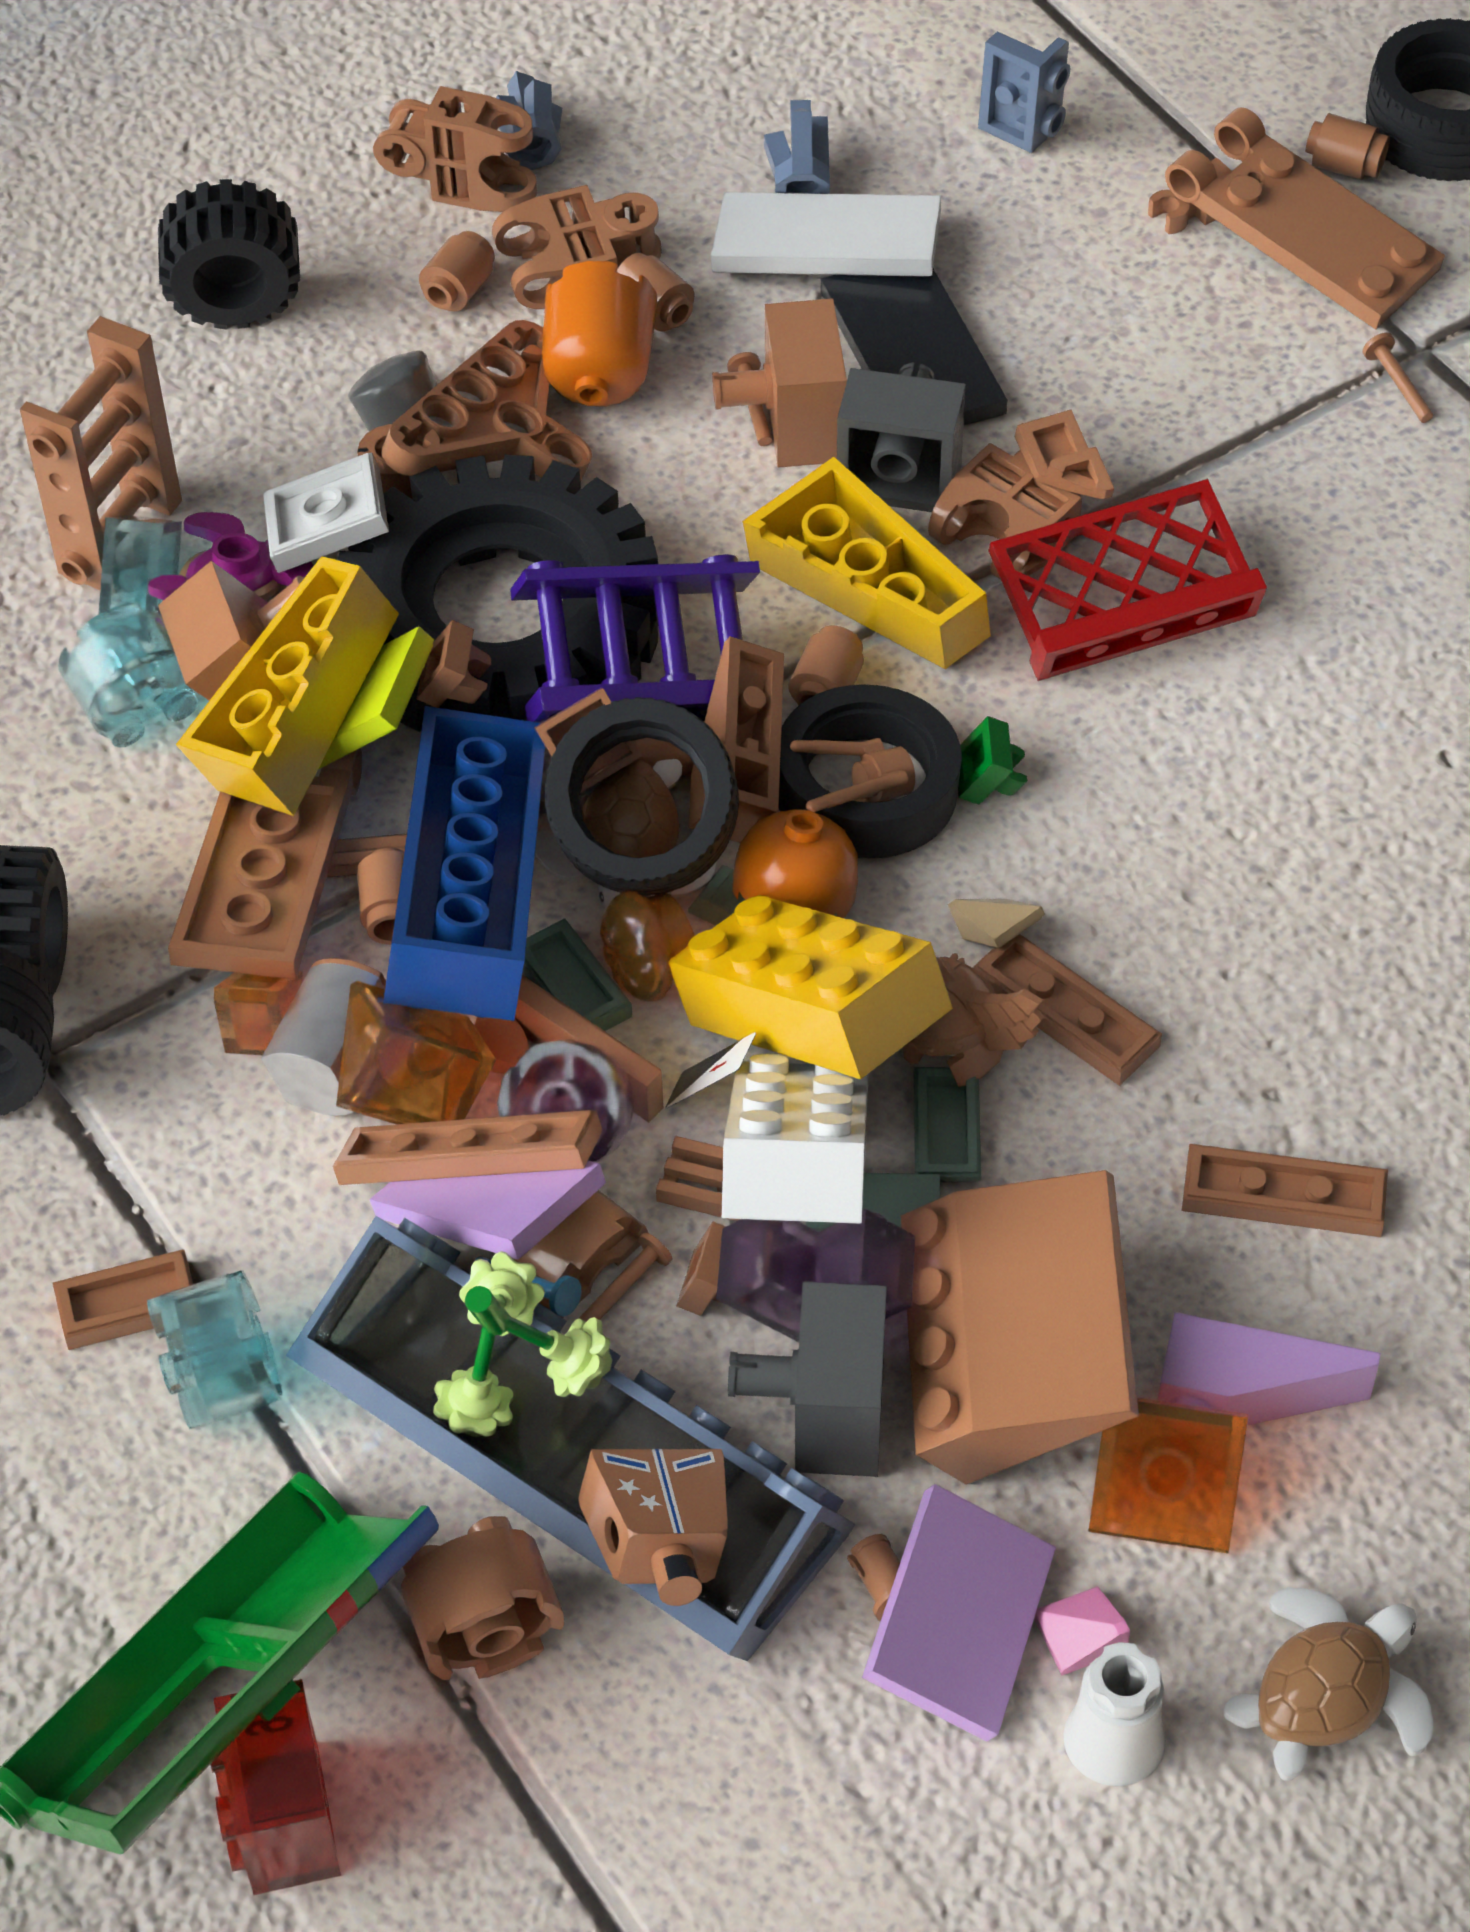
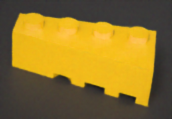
M835 457L829 459L742 521L750 561H759L760 570L943 669H947L991 636L986 592Z
M321 556L179 739L176 746L216 790L294 816L399 613L361 566Z

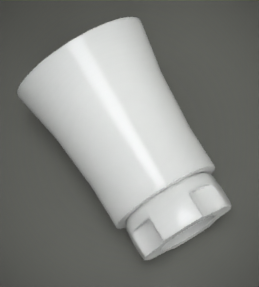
M1118 1642L1104 1647L1102 1655L1090 1663L1082 1679L1079 1699L1070 1713L1064 1728V1745L1073 1765L1089 1779L1104 1785L1125 1786L1143 1780L1157 1768L1165 1751V1732L1161 1720V1706L1164 1695L1161 1671L1156 1659L1144 1655L1137 1648L1136 1644Z

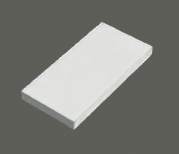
M724 192L711 252L712 272L932 276L941 216V195Z

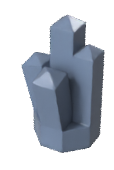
M516 71L507 85L509 96L497 95L496 98L517 105L530 115L533 125V139L531 143L520 151L507 154L508 157L520 161L521 166L534 170L552 164L561 151L559 129L563 108L552 103L551 84ZM515 125L499 127L500 131L504 133H515L521 130L520 127Z
M790 100L791 151L784 131L764 135V149L775 178V193L830 194L828 116H812L811 100Z

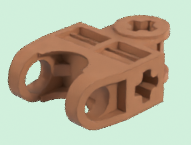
M440 86L431 104L414 99L401 100L394 105L390 112V126L388 130L381 132L373 145V153L376 160L390 173L401 177H416L430 180L432 201L480 211L503 212L512 206L537 196L535 174L527 167L521 166L520 161L504 154L520 151L531 143L533 139L532 119L521 107L488 95ZM461 102L464 103V112L461 111ZM410 113H413L411 119H410L409 122L407 123L406 121H407V119H408ZM503 125H515L520 127L521 130L515 133H504L498 131V128ZM407 153L410 154L406 163H403ZM454 184L457 185V194L454 192ZM502 184L525 186L523 190L514 193L504 192L499 189Z
M583 185L538 196L503 211L496 218L492 226V237L497 249L502 254L512 257L522 256V259L532 258V260L519 266L511 278V287L517 301L531 309H545V296L548 284H553L563 277V268L568 265L584 261H610L617 263L619 267L627 257L637 253L636 243L640 246L641 253L646 256L652 255L660 259L662 253L661 241L654 230L659 220L658 206L651 197L641 193H624L612 199L594 203L588 185ZM565 202H569L571 205V208L573 210L571 215L572 219L570 217ZM625 207H629L630 222L625 218ZM518 225L531 227L529 232L517 237H504L506 232L512 227ZM550 278L549 282L541 289L534 291L524 289L525 285L530 281Z
M989 443L955 474L945 488L932 511L928 533L932 538L944 545L951 544L956 539L962 542L964 539L974 535H989L997 539H1003L1081 516L1082 498L1081 494L1036 482L1021 450L1012 456ZM1075 537L1068 538L1064 547L1067 544H1069ZM1057 542L1051 543L1049 545L1055 547ZM1028 551L1009 556L1014 569L1027 576L1038 571L1048 562L1047 559ZM992 561L991 573L992 575L1000 579L998 572L995 568V565Z

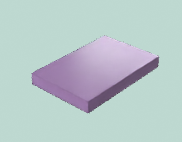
M588 1161L584 1169L389 1182L370 1198V1202L375 1216L385 1221L400 1224L405 1217L433 1235L494 1253L503 1251L508 1253L511 1258L519 1260L595 1194L606 1181L600 1163Z
M936 1484L932 1485L923 1493L862 1678L985 1741L996 1737L1000 1731L1056 1547Z

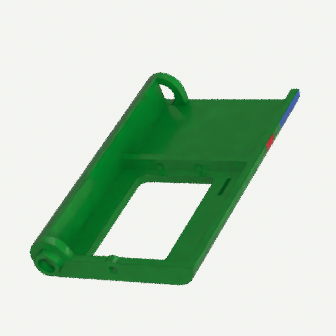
M301 1472L295 1473L0 1766V1816L17 1830H20L28 1823L32 1827L47 1833L119 1855L124 1854L258 1715L262 1720L270 1721L300 1690L293 1679L438 1531L439 1524L433 1512L428 1506L421 1505L408 1520L348 1515L335 1498L315 1479ZM220 1666L258 1672L119 1814L109 1815L79 1806L213 1670Z

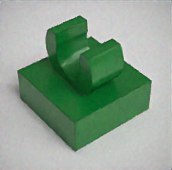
M987 716L960 744L962 756L958 786V797L960 799L980 805L994 790L1011 796L1028 781L1026 775L1013 771V768L1025 757V751L1010 743L1009 725L1007 722Z

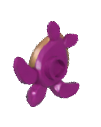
M198 512L185 518L184 531L213 542L212 548L199 552L189 558L183 565L179 575H161L153 578L148 584V592L153 597L165 600L206 564L213 561L267 602L281 589V585H290L297 576L305 578L314 565L310 561L278 573L270 558L268 539L265 542L257 541L253 536L245 534L242 521L234 515L218 512Z

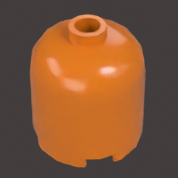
M584 261L568 265L563 268V277L553 284H548L546 288L542 342L544 376L558 394L571 402L585 406L606 407L625 401L640 389L649 370L657 316V292L643 275H639V281H636L630 276L617 273L618 265L614 262Z

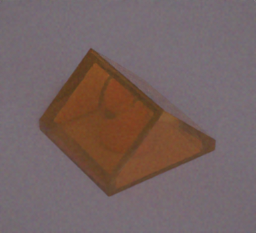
M360 981L350 984L336 1106L393 1124L464 1120L497 1060L470 1018L459 1013L415 1009L408 1006L383 1003L385 989Z
M1137 1398L1138 1417L1102 1431L1088 1532L1229 1553L1248 1414Z

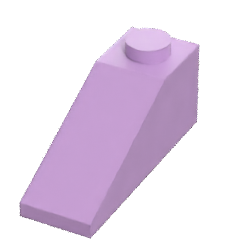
M1174 1312L1155 1417L1171 1420L1176 1425L1187 1429L1199 1430L1208 1427L1224 1431L1369 1400L1381 1353Z

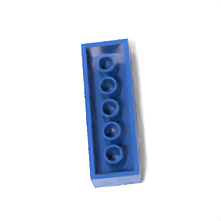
M425 706L383 1003L408 1006L415 1009H431L467 1014L479 1018L514 1021L525 961L545 745L534 728L541 723Z

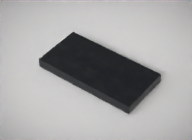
M934 268L932 276L832 275L821 278V294L824 299L833 298L837 324L861 369L899 374L901 367L914 363L912 376L917 377L919 366L923 364L932 370L935 380L966 384L964 425L1007 414L1008 399Z

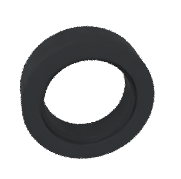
M848 685L818 693L796 707L781 727L778 804L780 812L794 809L807 810L806 804L809 800L831 793L815 780L808 766L817 754L793 752L790 744L794 740L850 741L880 738L884 743L903 747L922 766L926 778L915 791L907 796L892 801L875 803L852 800L815 812L831 819L845 830L853 843L858 858L897 856L927 844L945 828L956 807L962 756L960 742L954 728L946 717L930 703L911 693L887 686Z

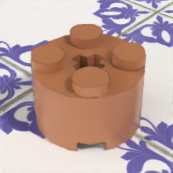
M505 1516L483 1518L470 1527L467 1535L452 1539L441 1546H423L403 1566L406 1576L401 1583V1590L406 1608L429 1671L443 1680H450L453 1673L452 1669L474 1667L478 1679L488 1678L513 1669L539 1655L544 1650L540 1636L550 1628L562 1630L565 1625L562 1607L535 1539L523 1530L512 1529L508 1518Z

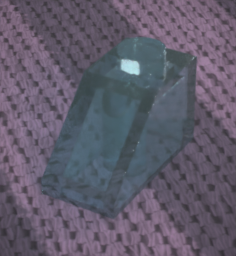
M130 515L105 518L97 636L158 642L164 623L158 605L163 600L149 594L148 584L153 578L161 575H178L182 521Z

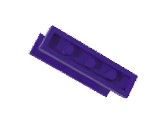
M724 554L708 557L702 563L564 568V564L560 561L547 560L529 565L510 588L511 600H537L548 681L543 683L542 687H539L525 705L527 721L542 723L600 688L605 690L611 702L625 698L635 699V697L665 700L687 709L702 721H705L715 679L696 680V675L689 673L679 594L712 593L721 655L724 642L730 636L743 640L736 592H743L760 573L759 561L738 562V558L735 555ZM654 595L665 676L660 679V682L638 683V678L631 675L621 597ZM596 598L607 679L603 680L599 685H579V680L572 678L562 599Z

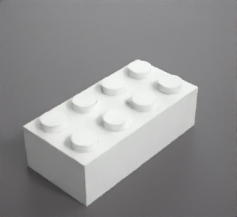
M756 1054L749 1057V1062H743L739 1070L735 1072L724 1133L722 1218L862 1223L868 1074L860 1080L813 1064L789 1063V1059L786 1056L779 1054Z

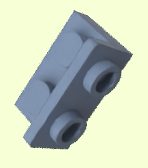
M998 31L985 42L978 129L1030 153L1048 137H1054L1061 129L1066 116V109L1062 105L1064 87L1069 79L1071 70L1070 65L1067 64L1069 42L1058 37L1042 52Z

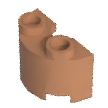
M598 1190L519 1260H514L520 1263L533 1264L536 1267L537 1277L553 1283L565 1275L578 1279L581 1284L580 1303L591 1293L592 1285L601 1271L612 1263H615L617 1266L622 1264L641 1246L638 1238L642 1233H648V1230L644 1224ZM544 1297L539 1303L550 1309L549 1299Z

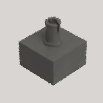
M914 363L901 367L899 374L850 368L837 417V460L889 506L932 512L945 488L955 474L961 470L966 384L935 380L932 370L923 364L919 366L917 377L912 376Z
M803 1282L799 1349H793L792 1356L730 1352L728 1397L742 1395L790 1398V1405H795V1470L799 1473L878 1477L887 1286Z

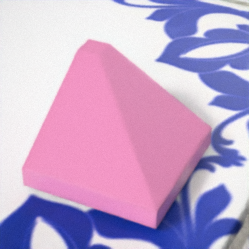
M1098 1586L1037 1609L1034 1617L1061 1676L1089 1666L1090 1663L1102 1655L1104 1647L1118 1642L1129 1643L1130 1629L1126 1621Z

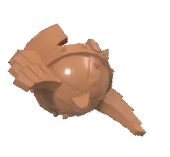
M954 953L950 958L945 956L936 957L953 1009L903 1047L904 1059L910 1064H918L924 1055H955L946 1061L958 1086L962 1087L966 1085V1080L976 1076V1079L983 1078L1000 1062L1004 1050L1022 1049L1026 1042L1035 1037L1039 1032L1036 1026L1044 1018V1015L1036 1008L1043 999L1026 989L1010 994L994 993V988L986 977L979 971L966 965L965 959H958V954Z

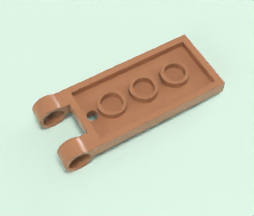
M1236 108L1219 122L1214 130V137L1221 151L1232 159L1242 161L1224 179H1219L1212 162L1204 154L1195 150L1186 151L1166 169L1165 180L1167 186L1178 199L1192 203L1375 330L1440 270L1445 257L1444 254L1266 135L1261 119L1247 108Z
M361 748L321 768L319 777L314 776L294 816L220 791L168 946L171 965L296 979L351 795H356L359 789L362 774Z

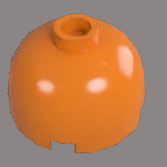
M794 809L772 813L758 820L740 842L735 857L732 892L737 900L739 894L744 899L758 895L767 896L775 900L807 907L830 915L837 913V916L841 918L846 917L855 903L858 886V855L845 830L831 819L808 810Z

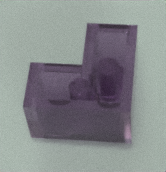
M867 1208L862 1210V1223H836L820 1232L799 1221L740 1219L722 1229L716 1299L798 1343L803 1282L887 1286L885 1317L887 1319L912 1307L915 1235L888 1221L883 1215L872 1212Z

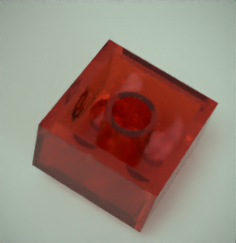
M302 1679L294 1680L300 1690L270 1721L262 1720L258 1715L210 1764L212 1773L216 1775L219 1796L215 1797L222 1839L227 1844L231 1868L233 1872L246 1869L253 1895L341 1876L319 1747ZM237 1693L213 1698L216 1715Z

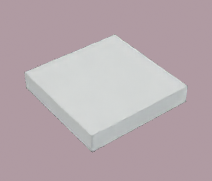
M372 452L349 459L263 493L270 558L278 573L389 532L380 469Z

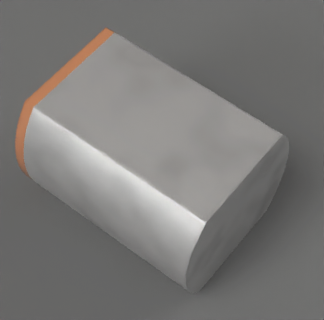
M338 958L322 959L312 964L261 1057L286 1102L330 1116L347 1115L356 1110L404 1018L399 1005L383 1003L386 980L382 972L359 962Z

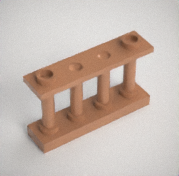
M99 316L87 330L95 368L58 413L27 401L20 408V413L58 574L63 575L75 584H86L108 593L113 587L106 548L140 507H149L170 516L182 502V496L151 335ZM101 400L104 412L81 438L79 425ZM110 442L112 454L90 479L88 467ZM119 483L121 494L99 519L97 508Z

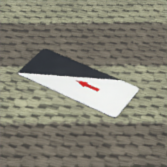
M756 1032L683 1071L665 1108L668 1109L738 1071L754 1040Z

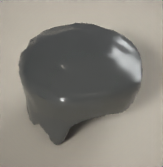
M412 351L393 356L369 369L353 385L348 397L370 432L376 427L393 424L394 421L438 384L430 368L427 355L423 351Z

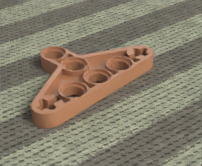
M515 320L509 323L394 421L382 447V457L385 463L403 475L412 476L434 466H437L440 472L456 469L455 460L484 455L486 463L504 460L505 454L534 456L535 474L542 478L553 460L561 462L552 456V454H558L570 459L575 464L567 465L580 469L581 482L592 459V451L583 439L546 415L550 382L544 376L543 327L526 320ZM515 350H523L521 356ZM487 367L497 368L505 372L509 377L497 375ZM457 391L470 393L476 396L481 402L469 400L460 395ZM428 416L441 418L450 423L452 427L439 425ZM504 422L516 424L528 433L517 432L509 428ZM416 439L422 442V445H414Z

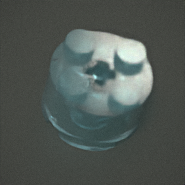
M127 603L98 614L76 632L81 642L74 648L72 653L70 654L65 647L59 658L58 668L60 675L90 723L100 735L110 738L116 747H127L134 744L143 736L145 728L166 718L170 721H180L187 718L196 710L199 704V700L195 695L196 691L185 684L159 607L152 605L153 611H143L138 603Z
M243 1270L231 1274L227 1273L147 1300L150 1319L156 1335L159 1339L166 1337L169 1351L159 1355L161 1372L171 1395L178 1393L180 1407L189 1429L205 1426L282 1400L280 1395H283L281 1378L268 1332H263L256 1313L261 1310L252 1286Z

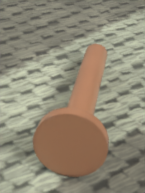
M1388 332L1374 336L1365 344L1362 351L1363 355L1370 361L1380 360L1421 423L1428 422L1432 419L1433 413L1391 352L1395 345L1394 337Z
M752 352L736 354L727 363L728 372L759 370L761 367L759 356ZM762 404L748 405L758 444L760 446H767L772 442L763 406Z
M646 1232L642 1233L638 1238V1242L643 1248L641 1253L579 1318L585 1322L592 1317L600 1320L655 1261L667 1266L673 1260L669 1250L653 1235Z

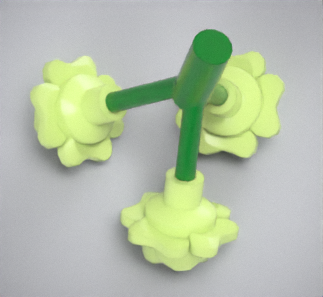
M503 1251L495 1253L491 1264L487 1260H475L471 1266L470 1280L460 1290V1298L468 1309V1319L473 1324L482 1325L474 1366L470 1367L467 1371L456 1370L452 1374L451 1381H437L434 1389L438 1398L433 1409L434 1415L439 1419L447 1420L449 1428L453 1432L465 1433L473 1437L481 1435L486 1437L492 1436L496 1432L497 1426H508L513 1419V1413L509 1407L513 1400V1391L509 1387L498 1386V1377L489 1370L494 1341L497 1335L505 1336L511 1333L539 1346L541 1355L552 1360L548 1365L547 1375L553 1379L555 1393L560 1397H567L570 1393L581 1396L586 1388H596L600 1384L601 1378L610 1371L612 1364L609 1352L610 1339L603 1334L602 1321L595 1317L589 1318L587 1322L580 1318L575 1319L565 1335L555 1330L544 1333L530 1326L533 1322L534 1309L544 1298L545 1291L538 1283H532L536 1277V1267L533 1264L516 1262L508 1253Z

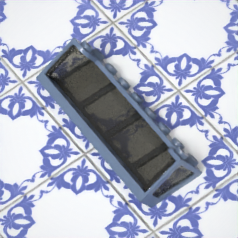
M375 1216L286 1356L611 1576L612 1574L581 1511L578 1501L591 1449H722L725 1467L728 1530L715 1578L707 1583H701L702 1591L700 1595L691 1603L682 1606H670L660 1600L656 1583L625 1585L728 1655L748 1662L856 1525L838 1513L844 1500L793 1468L790 1469L785 1478L782 1477L781 1473L787 1463L753 1441L745 1452L724 1439L731 1428L729 1425L697 1405L688 1416L669 1403L676 1391L642 1369L633 1380L614 1368L621 1355L610 1348L609 1352L612 1358L611 1369L601 1378L600 1384L596 1388H586L581 1396L570 1393L567 1397H560L555 1393L553 1379L547 1375V1368L552 1360L541 1355L539 1346L511 1333L505 1336L497 1335L494 1341L489 1370L498 1377V1386L509 1387L513 1391V1400L509 1405L513 1413L512 1422L508 1426H497L496 1432L492 1436L487 1437L483 1435L473 1437L465 1433L453 1432L449 1428L447 1420L439 1419L434 1415V1405L438 1401L434 1389L437 1381H451L453 1372L456 1370L467 1371L475 1363L482 1325L470 1322L468 1319V1309L460 1298V1290L470 1280L471 1274L454 1264L461 1252L442 1239L427 1232L405 1217L398 1228ZM538 1303L534 1309L533 1322L530 1326L544 1333L551 1330L561 1333L560 1331L567 1321Z

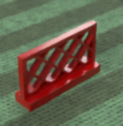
M1208 479L992 541L988 549L1032 650L1029 662L1037 681L1254 617L1267 590L1259 569L1250 570ZM1199 501L1208 520L1203 531H1198L1171 519L1175 508ZM1166 510L1164 515L1157 513ZM1136 519L1157 528L1149 547L1146 548L1117 535L1121 524ZM1112 526L1110 531L1103 529ZM1211 529L1216 538L1209 535ZM1163 532L1196 545L1187 565L1155 551ZM1083 535L1103 544L1094 564L1062 551L1067 539ZM1057 542L1055 547L1049 545L1051 543ZM1109 548L1141 561L1132 581L1101 568ZM1203 548L1225 558L1232 573L1215 578L1193 567ZM1028 551L1047 559L1048 562L1039 580H1036L1016 571L1009 556ZM1055 563L1087 577L1077 597L1046 584ZM1148 564L1180 578L1175 590L1160 594L1139 585ZM1093 581L1125 594L1121 605L1109 610H1104L1084 601ZM1186 581L1193 584V585H1189V586L1184 587ZM1024 590L1032 593L1029 600ZM1132 597L1135 598V599H1137V600H1139V601L1130 603ZM1038 598H1044L1071 610L1065 623L1041 629L1033 612ZM1077 614L1084 616L1082 618L1075 619Z

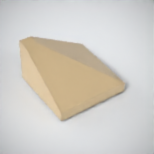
M955 899L948 904L962 939L997 948L1008 943L1041 920L1042 916L1045 915L1042 906L1010 899Z

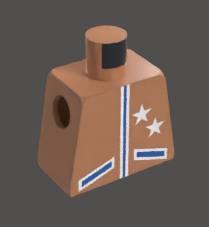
M591 1449L578 1501L613 1579L622 1584L656 1583L660 1600L670 1606H682L691 1603L700 1595L702 1591L701 1583H707L715 1578L727 1538L725 1467L722 1449Z

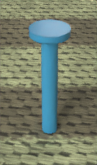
M479 1256V1257H477V1258L475 1259V1260H478V1259L487 1260V1261L491 1264V1260H490V1259L485 1258V1257H482V1256ZM565 1275L553 1283L536 1276L532 1283H538L543 1287L545 1291L544 1297L549 1299L550 1309L555 1314L562 1317L568 1316L578 1306L581 1298V1284L578 1279Z

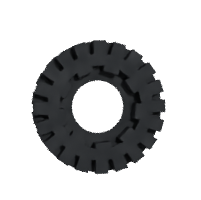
M507 454L504 455L500 478H489L483 455L455 460L458 484L450 486L437 466L410 476L412 499L392 486L383 493L389 532L349 546L348 551H339L337 559L338 561L361 566L399 613L383 645L418 626L435 641L447 626L439 617L433 601L434 591L439 579L457 561L460 566L496 558V548L518 550L519 558L534 563L547 560L560 561L564 564V568L658 564V555L653 537H646L644 519L631 503L619 508L618 491L598 477L581 489L580 469L555 460L552 461L538 482L535 481L534 456ZM654 595L621 597L631 675L638 678V682L642 678L641 662L651 663L658 644V619ZM596 598L563 599L562 604L572 678L578 679L579 685H599L603 680L607 679ZM541 630L525 638L509 642L490 643L472 639V645L491 657V665L480 678L472 676L487 683V689L473 704L447 698L439 708L517 720L527 719L525 705L539 687H542V684L548 681ZM419 677L400 723L421 732L425 706H433L416 699L420 682Z

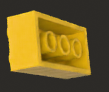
M758 895L742 901L736 906L733 914L712 929L700 932L692 937L686 948L667 961L691 1026L738 1041L756 1032L751 1045L860 1080L953 1009L931 942L856 922L851 919L819 912L807 907L775 900L767 896Z

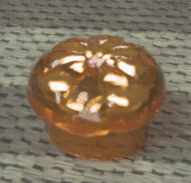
M624 891L611 899L601 919L600 938L603 942V958L611 968V974L615 982L632 997L643 1002L659 1001L666 997L672 983H675L669 961L688 946L690 939L695 936L682 907L671 894L661 893L646 898L636 891Z

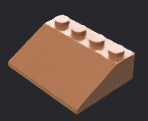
M1107 1170L955 1191L901 1215L917 1456L967 1485L1139 1416L1114 1175Z

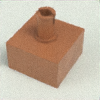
M832 298L765 304V363L763 364V369L725 373L712 372L715 409L766 404L770 414L778 468L824 464L832 457L837 459V417L847 378L834 300Z
M210 561L163 600L158 607L185 684L210 701L303 581L304 577L297 576L290 585L272 600L266 602L224 569Z

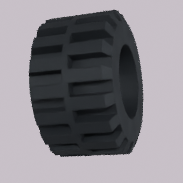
M219 179L220 184L210 185L208 181L196 184V191L190 192L185 189L176 195V203H168L163 210V219H159L158 260L159 284L162 285V294L166 301L173 302L175 311L180 315L191 314V321L200 325L210 322L214 323V328L226 329L227 325H237L238 329L249 328L250 323L254 321L263 324L272 320V312L281 314L288 308V299H295L298 292V282H300L298 227L295 217H291V208L285 201L277 202L276 193L267 188L258 191L256 190V184L244 181L242 185L232 184V179Z
M0 845V948L8 949L10 952L18 954L19 957L28 960V963L33 964L43 974V978L47 979L54 996L63 972L68 934V897L63 867L53 848Z

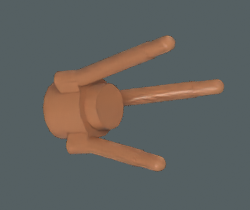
M880 738L862 742L794 740L790 744L793 752L860 756L861 761L855 762L852 766L853 786L809 800L806 804L808 811L816 812L852 800L872 803L886 802L890 798L907 795L914 790L916 783L915 770L910 755L901 746L884 749Z

